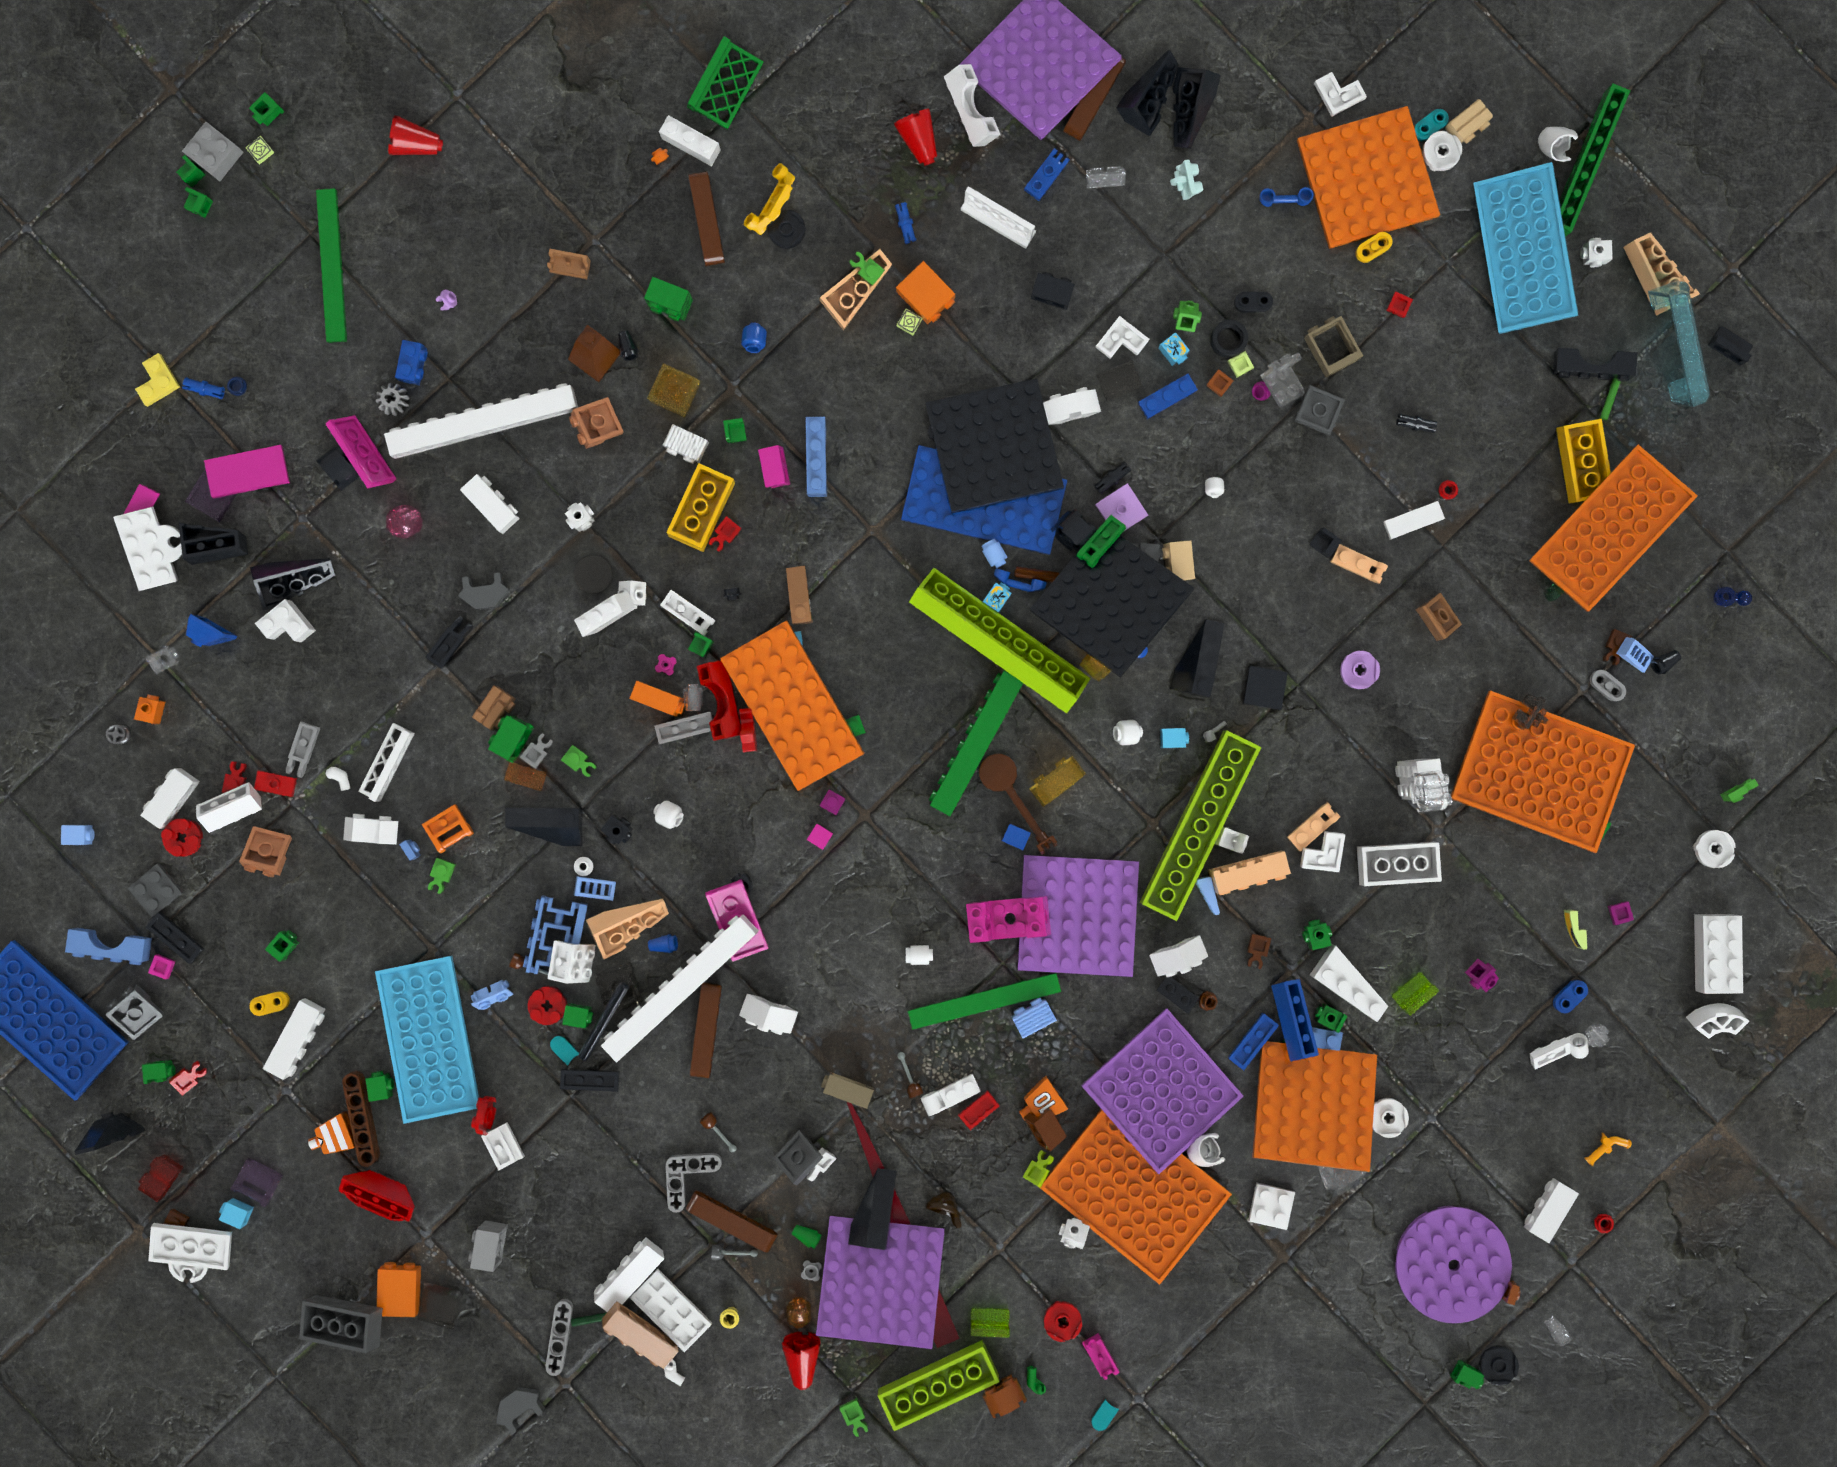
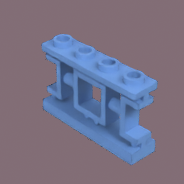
M542 895L541 900L537 899L535 910L538 911L537 918H533L531 925L534 934L533 937H529L527 948L530 949V954L525 956L523 967L526 968V973L538 974L540 965L550 967L553 946L544 945L547 927L566 930L564 942L580 944L588 907L587 903L573 901L571 910L552 907L554 897ZM548 903L547 911L556 913L554 923L545 921L543 929H541L540 924L544 904ZM575 909H579L574 934H570L571 926L562 925L563 916H574ZM540 941L539 949L548 951L547 960L537 959L534 967L532 963L536 943Z

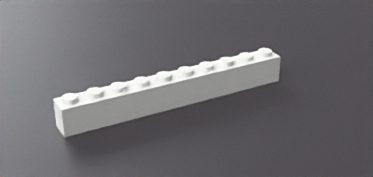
M566 383L556 386V389H540L537 391V394L530 395V393L519 395L518 399L506 398L501 400V403L495 405L487 403L482 405V408L476 410L475 408H468L463 410L464 413L457 415L456 413H449L445 415V418H430L426 420V423L408 424L407 428L403 429L400 427L392 428L388 433H384L389 455L396 459L571 413L573 409L578 408L574 389Z
M744 914L740 917L736 915L728 922L729 928L726 930L722 928L714 935L716 940L712 943L708 941L700 948L702 953L698 956L695 954L686 961L688 965L684 969L681 967L672 974L674 978L670 982L668 980L664 981L658 987L660 991L656 995L654 993L650 994L645 999L646 1004L642 1008L640 1005L631 1012L633 1016L629 1020L624 1018L617 1025L619 1029L615 1033L610 1031L603 1038L605 1042L601 1047L616 1063L759 932Z

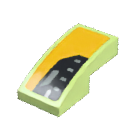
M1564 910L1567 930L1573 943L1577 948L1587 949V932L1584 929H1579L1578 911Z

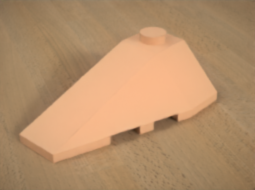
M659 899L604 911L587 919L586 922L603 959H606L621 952L626 948L625 944L633 938L635 940L639 938V933L646 928L653 927L667 916L669 912L664 900Z

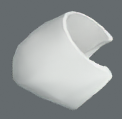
M1546 127L1539 135V148L1551 159L1561 162L1571 161L1570 157H1566L1565 151H1568L1570 148L1571 137L1577 139L1578 135L1574 130L1565 127Z
M1217 1133L1201 1135L1187 1148L1189 1159L1201 1167H1209L1224 1162L1225 1158L1219 1157L1221 1153L1220 1147L1214 1139H1218L1219 1135Z

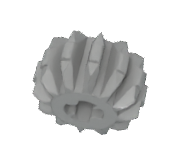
M388 383V388L381 386L382 393L376 392L380 396V398L376 399V403L380 404L378 408L381 411L384 410L386 415L392 413V415L397 416L398 411L404 413L403 406L409 407V404L405 402L410 399L408 395H405L407 390L405 388L401 389L399 384L393 386L392 383ZM390 398H396L395 401H390Z

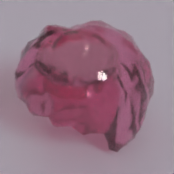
M410 505L394 507L386 515V528L394 537L406 539L420 532L423 526L421 513L417 508Z

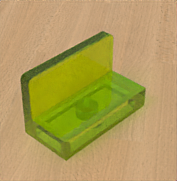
M1418 972L1393 993L1392 998L1407 1015L1411 1016L1435 996L1439 990L1421 972Z
M971 1308V1336L1009 1338V1309Z

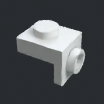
M1223 827L1215 844L1243 854L1249 836Z

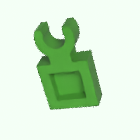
M856 252L855 255L859 257L860 261L855 263L850 260L849 263L854 268L859 267L861 270L858 272V275L873 286L885 270L871 258L866 262L860 252Z
M574 745L570 747L561 759V761L576 772L581 768L582 773L587 777L591 776L587 772L589 766L594 769L597 768L596 764L586 762L589 756Z
M1748 779L1720 795L1723 801L1735 803L1744 798L1742 795L1757 787L1758 783L1755 779Z
M436 858L430 876L434 877V881L429 883L428 890H432L436 884L439 886L437 893L441 894L444 891L443 882H450L456 864Z
M857 1398L840 1406L839 1409L847 1426L854 1425L853 1433L856 1437L859 1436L858 1427H863L864 1431L868 1432V1425L862 1421L865 1418V1414Z

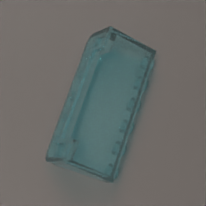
M1676 281L1649 290L1648 294L1652 310H1658L1669 305L1671 307L1685 378L1668 383L1671 402L1691 407L1703 404L1710 395L1709 378L1690 287L1686 282Z

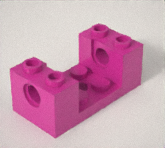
M1047 896L966 904L970 943L1018 937H1045L1051 934ZM1008 913H1012L1016 917V921L1013 924H1009L1006 921Z

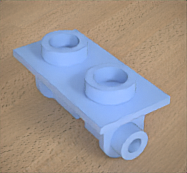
M500 980L490 985L492 991L490 993L487 987L473 992V995H471L473 1003L471 1005L478 1010H484L489 1008L491 1004L503 1002L514 994L507 989L509 987L508 981Z

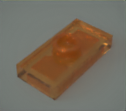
M509 762L504 780L542 791L547 773Z

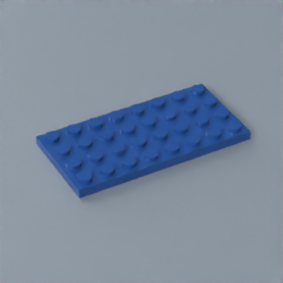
M919 445L901 520L987 541L995 539L1000 544L1050 555L1055 531L1052 532L1051 528L1058 522L1067 480L1062 479L1064 485L1062 490L951 514L936 449Z
M11 941L0 953V1035L74 1101L78 1100L129 1041L17 941Z

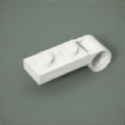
M1576 1033L1567 1038L1555 1040L1543 1048L1535 1049L1530 1053L1532 1066L1534 1069H1538L1570 1053L1575 1058L1586 1057L1589 1053L1587 1037L1581 1033Z
M970 1074L937 1091L930 1092L920 1099L928 1116H932L981 1091L973 1074Z

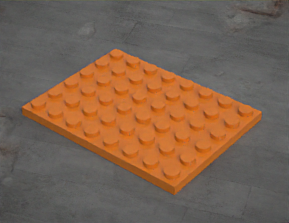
M1488 691L1450 799L1597 853L1635 745L1499 693Z
M1100 1109L1048 1174L1040 1188L1085 1225L1090 1226L1092 1231L1159 1285L1232 1195L1231 1192L1183 1154L1178 1156L1160 1174H1157L1102 1109Z

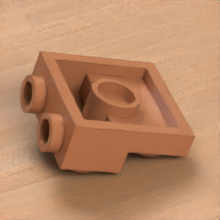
M608 397L573 409L569 417L572 427H577L579 432L577 434L579 443L581 445L584 444L586 449L604 443L605 440L619 436L624 432Z
M253 826L239 862L246 871L255 873L256 870L263 871L262 874L268 877L280 876L286 861L285 855L292 838L290 835Z

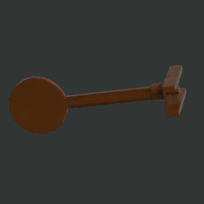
M1003 754L988 756L979 768V777L982 784L994 792H1007L1036 835L1035 839L1039 843L1037 849L1043 856L1045 854L1044 847L1049 849L1050 843L1054 847L1058 846L1053 835L1048 837L1045 831L1042 832L1013 789L1012 785L1017 778V768L1014 761Z

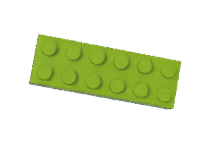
M983 1340L878 1388V1398L893 1431H896L999 1383V1374Z

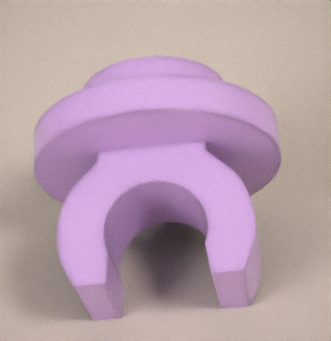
M443 290L440 296L436 298L437 302H444L443 307L440 308L441 310H449L457 305L456 295L452 291Z

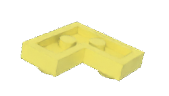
M158 353L142 362L151 380L135 390L145 406L152 405L180 388L161 354Z

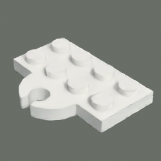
M154 507L113 517L139 591L178 581L172 562L182 556L181 543L177 547L170 544L172 536L180 537V532L177 528L170 525H160Z
M153 1223L150 1233L149 1261L168 1263L169 1271L173 1277L181 1282L186 1277L184 1270H190L193 1273L190 1283L196 1282L204 1277L208 1268L228 1270L232 1232Z

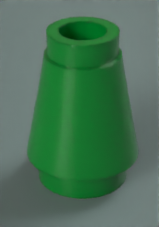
M798 1224L792 1232V1235L809 1249L810 1247L815 1249L822 1236L817 1230Z

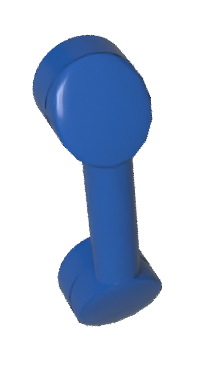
M1304 187L1300 189L1298 195H1275L1272 189L1267 188L1261 191L1259 200L1266 207L1272 206L1273 203H1297L1300 206H1305L1312 201L1314 193L1310 188Z
M995 569L994 576L1001 583L1027 592L1044 590L1047 585L1046 582L1032 579L1031 584L1009 579L1010 572Z

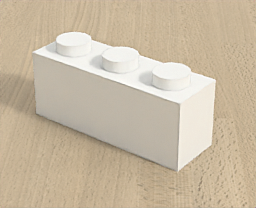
M669 115L659 131L664 141L711 167L721 151L718 142Z
M476 474L460 490L500 533L504 534L520 519L516 515L518 511L511 504L507 505L503 501L505 497L498 490L494 491L490 487L492 483L485 476L480 477Z
M628 591L609 597L574 621L582 637L599 632L636 609Z
M182 768L171 769L166 774V780L163 785L158 786L154 791L155 796L153 799L148 801L143 807L144 811L140 816L159 829H164L173 820L200 782Z
M248 782L196 805V817L210 833L262 810L261 796Z
M1554 1178L1546 1184L1545 1192L1535 1202V1208L1526 1217L1524 1225L1525 1229L1547 1243H1550L1579 1193Z

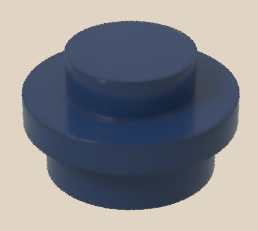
M233 377L228 381L227 389L232 395L241 396L247 390V383L241 377Z

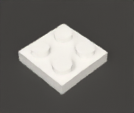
M1256 1182L1248 1218L1249 1222L1287 1230L1295 1191Z

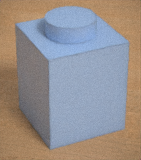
M61 825V845L92 844L95 836L92 829L93 825Z

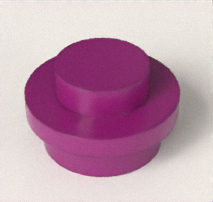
M1259 381L1253 386L1252 395L1255 399L1263 401L1270 397L1271 388L1266 382Z

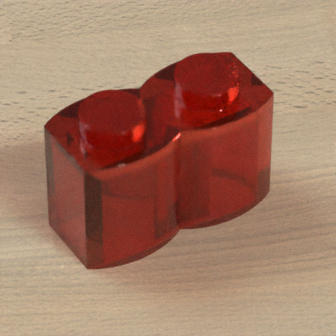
M165 1154L156 1157L150 1164L151 1170L149 1173H145L139 1180L140 1186L138 1190L156 1202L164 1198L183 1169V1166Z

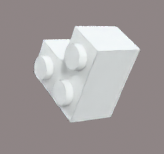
M284 599L255 623L266 638L273 640L286 631L294 641L302 642L316 631L293 601Z
M1200 935L1184 939L1173 946L1161 948L1149 956L1157 976L1166 975V977H1171L1177 974L1178 971L1183 974L1191 971V967L1201 965L1202 960L1207 958L1208 954Z
M747 994L739 1016L745 1018V1022L750 1025H758L757 1029L768 1032V1030H771L773 1033L782 1035L783 1032L791 1034L798 1011L786 1005L772 1003L763 997Z

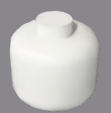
M1220 477L1208 478L1205 481V493L1212 498L1222 495L1224 493L1223 479Z

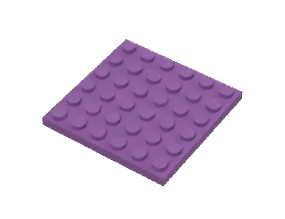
M1023 0L959 65L971 64L978 79V85L1036 137L1042 140L1122 57L1058 0Z
M1024 855L1021 898L1047 896L1051 934L1045 937H1019L1017 970L1133 977L1139 861Z
M1168 1009L1163 1010L1081 1085L1157 1174H1160L1243 1097L1241 1092Z
M830 1216L816 1336L932 1349L945 1229L890 1223L887 1250L849 1245L850 1227L854 1218Z

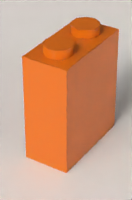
M924 261L896 287V292L923 318L927 325L931 321L933 323L937 321L941 316L940 312L944 308L949 309L955 303V293Z
M636 681L629 698L677 717L678 714L683 713L686 705L683 703L684 698L640 681Z
M395 1262L384 1263L378 1269L377 1307L383 1308L382 1316L416 1317L420 1312L421 1266H415V1263H404L403 1265H396Z

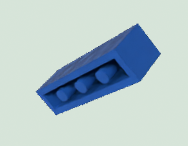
M1300 979L1272 985L1290 1062L1318 1056L1319 1053Z

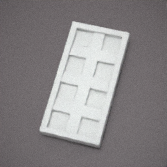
M659 1269L630 1296V1299L684 1352L712 1325V1322Z

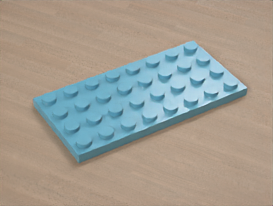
M1550 162L1474 182L1499 334L1579 316L1553 163Z
M448 956L375 971L403 1124L477 1109L476 1104L479 1094L453 957Z

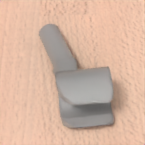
M1223 721L1215 728L1204 732L1205 742L1215 740L1214 733L1222 729L1227 723Z

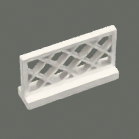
M969 186L967 187L961 211L1026 249L1036 233V230H1034L1035 226Z

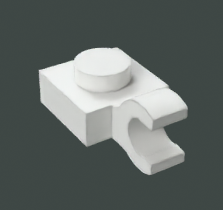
M824 1148L819 1150L823 1158L806 1177L810 1181H814L820 1171L824 1173L837 1159Z

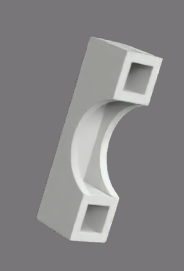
M958 65L944 76L947 88L952 95L954 105L960 114L961 121L965 126L973 147L986 146L1001 134L994 118L982 116L975 107L974 91L978 84V79L972 65Z

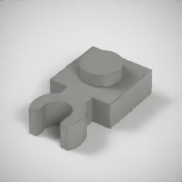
M543 733L539 735L537 745L531 742L520 756V759L534 769H537L547 755L543 750L549 748L553 743L551 739L547 744L542 743V739L545 736Z

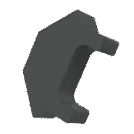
M494 573V583L492 585L477 587L472 586L470 577H462L463 589L458 596L476 610L492 609L500 605L510 592V589L504 585L501 573Z
M517 1387L504 1396L499 1404L496 1424L505 1425L509 1432L514 1434L519 1428L515 1421V1418L528 1409H533L538 1416L542 1414L545 1407L539 1400L540 1390Z

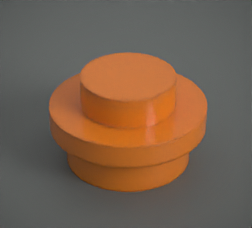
M657 149L652 153L651 161L655 162L656 165L660 164L669 157L667 154L668 150Z

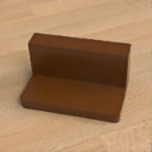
M1048 1108L1038 1118L1031 1113L1024 1117L1039 1145L1048 1151H1052L1066 1138L1065 1132L1051 1109Z

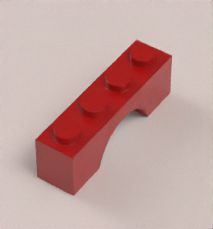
M722 661L698 665L697 671L700 684L709 688L717 701L716 715L709 722L713 741L739 736L741 724L728 671Z

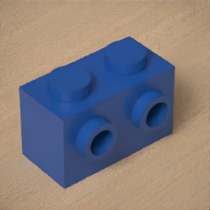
M402 340L395 378L400 382L420 386V381L424 374V361L427 359V348L423 344Z

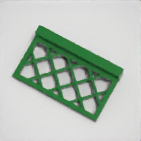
M723 36L694 90L687 108L693 112L700 113L728 130L764 61L730 42V39ZM733 49L738 52L741 60L730 62L728 56L730 50ZM752 60L758 64L755 70L747 72L744 62ZM742 63L744 73L734 75L732 65ZM729 66L731 77L721 79L720 69ZM746 76L747 86L738 89L735 79ZM733 80L736 90L725 92L722 82ZM720 83L723 93L712 96L711 86ZM737 93L738 103L729 106L727 95ZM724 96L726 107L716 109L714 99ZM711 100L714 110L706 112L700 108L704 101ZM728 110L730 118L727 123L719 119L717 112Z

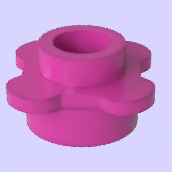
M664 654L659 655V662L655 670L658 673L664 672L669 676L674 673V665L677 663L676 658H669Z

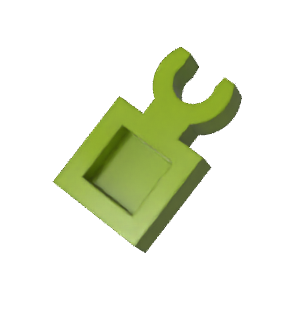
M1042 1150L1038 1153L1037 1163L1032 1160L1023 1175V1178L1041 1188L1050 1172L1046 1169L1047 1165H1050L1054 1160V1157L1051 1155L1044 1160L1046 1152Z

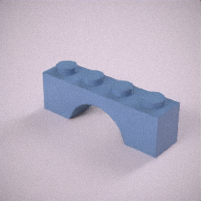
M806 417L808 497H827L825 417Z
M72 928L68 929L65 952L72 953L73 957L90 955L91 959L103 960L105 957L110 958L111 962L128 960L129 964L141 965L142 962L149 961L152 938L136 935L127 936L118 947L111 948L100 942L95 930Z

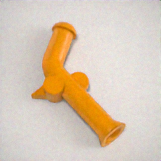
M1602 1132L1600 1140L1602 1145L1584 1159L1593 1166L1594 1162L1605 1152H1612L1611 1146L1614 1144L1628 1149L1631 1147L1632 1142L1629 1139L1618 1136L1607 1138Z

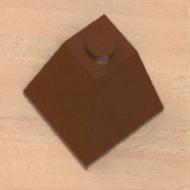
M587 325L576 339L568 360L597 382H600L619 357L620 350Z

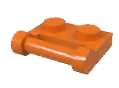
M456 804L422 824L440 854L445 852L447 847L462 838L474 834ZM458 825L462 827L461 831L443 842L439 840L438 837Z

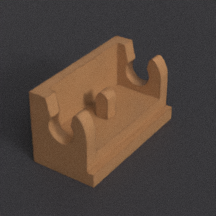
M549 249L550 263L547 262V267L550 273L588 279L591 260L587 255Z

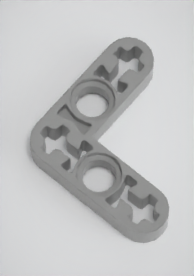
M682 1154L669 1157L666 1162L667 1204L670 1211L677 1213L685 1207V1174L715 1172L719 1170L722 1165V1158L719 1154ZM692 1158L697 1159L699 1167L691 1168L689 1160ZM702 1158H705L704 1162H709L711 1158L718 1161L715 1167H712V1164H705V1168H702ZM683 1159H686V1169H683L684 1165L677 1166V1169L670 1166L673 1160H676V1163H683ZM671 1180H680L681 1187L678 1189L672 1188ZM682 1192V1194H678V1201L682 1202V1204L677 1208L675 1204H672L675 1200V1194L671 1195V1193Z

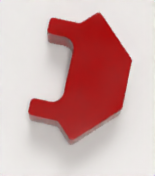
M739 709L741 719L740 738L743 753L757 751L756 728L752 709Z

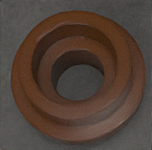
M1210 991L1202 993L1199 998L1200 1008L1206 1011L1213 1010L1217 1006L1215 994Z

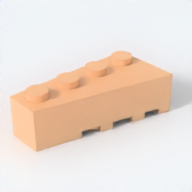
M1651 233L1623 247L1656 316L1700 294L1690 286L1688 278L1685 275L1682 276L1677 270L1676 263L1673 260H1669L1665 255L1666 251Z
M881 249L869 257L885 270L873 286L858 275V272L861 270L858 267L820 297V302L843 331L891 268L892 263Z
M1282 850L1208 869L1215 893L1219 895L1231 893L1230 891L1236 889L1244 890L1253 884L1257 886L1268 883L1267 880L1275 879V881L1286 878V875L1291 874L1286 853Z

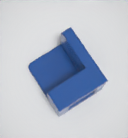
M1009 824L1001 841L1024 850L1031 833Z

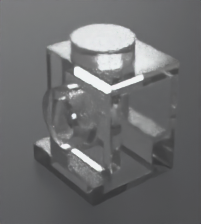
M166 645L147 655L146 660L157 675L177 664L179 655L174 647L169 648ZM165 654L168 656V660L163 661L160 656Z

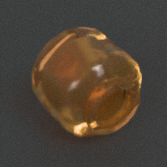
M802 1297L793 1298L786 1306L787 1322L795 1328L806 1326L811 1321V1304Z

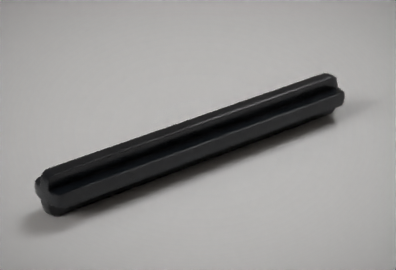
M625 982L618 984L578 1054V1057L583 1061H587L629 989V985Z

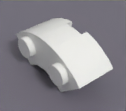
M1087 387L1077 389L1076 393L1061 396V394L1052 395L1049 401L1043 402L1049 425L1062 424L1101 412L1096 390H1087Z
M353 814V817H345L343 840L396 844L398 821H392L389 816H379V819L365 818V814Z
M1722 1003L1700 1007L1686 1017L1694 1028L1708 1039L1721 1032H1730L1736 1035L1749 1022L1739 1009Z

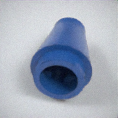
M668 934L649 940L648 948L649 951L673 953V951L678 949V940L675 935Z

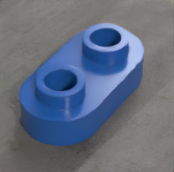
M1580 980L1570 981L1554 997V1008L1561 1013L1572 1011L1587 996L1588 987L1586 983ZM1580 987L1581 992L1577 994L1576 989ZM1566 1000L1568 1004L1566 1007H1563L1562 1003Z

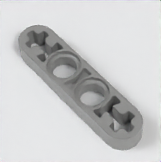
M568 1299L559 1300L554 1308L545 1366L547 1373L551 1376L559 1375L565 1364L573 1314V1304ZM565 1304L566 1308L569 1310H566L564 1318H560L562 1315V1309H560L559 1307ZM563 1323L566 1326V1331L558 1332L556 1324ZM560 1342L563 1345V1350L560 1352L555 1351L553 1343ZM555 1357H558L557 1366L560 1367L553 1370V1366L550 1365L553 1364Z

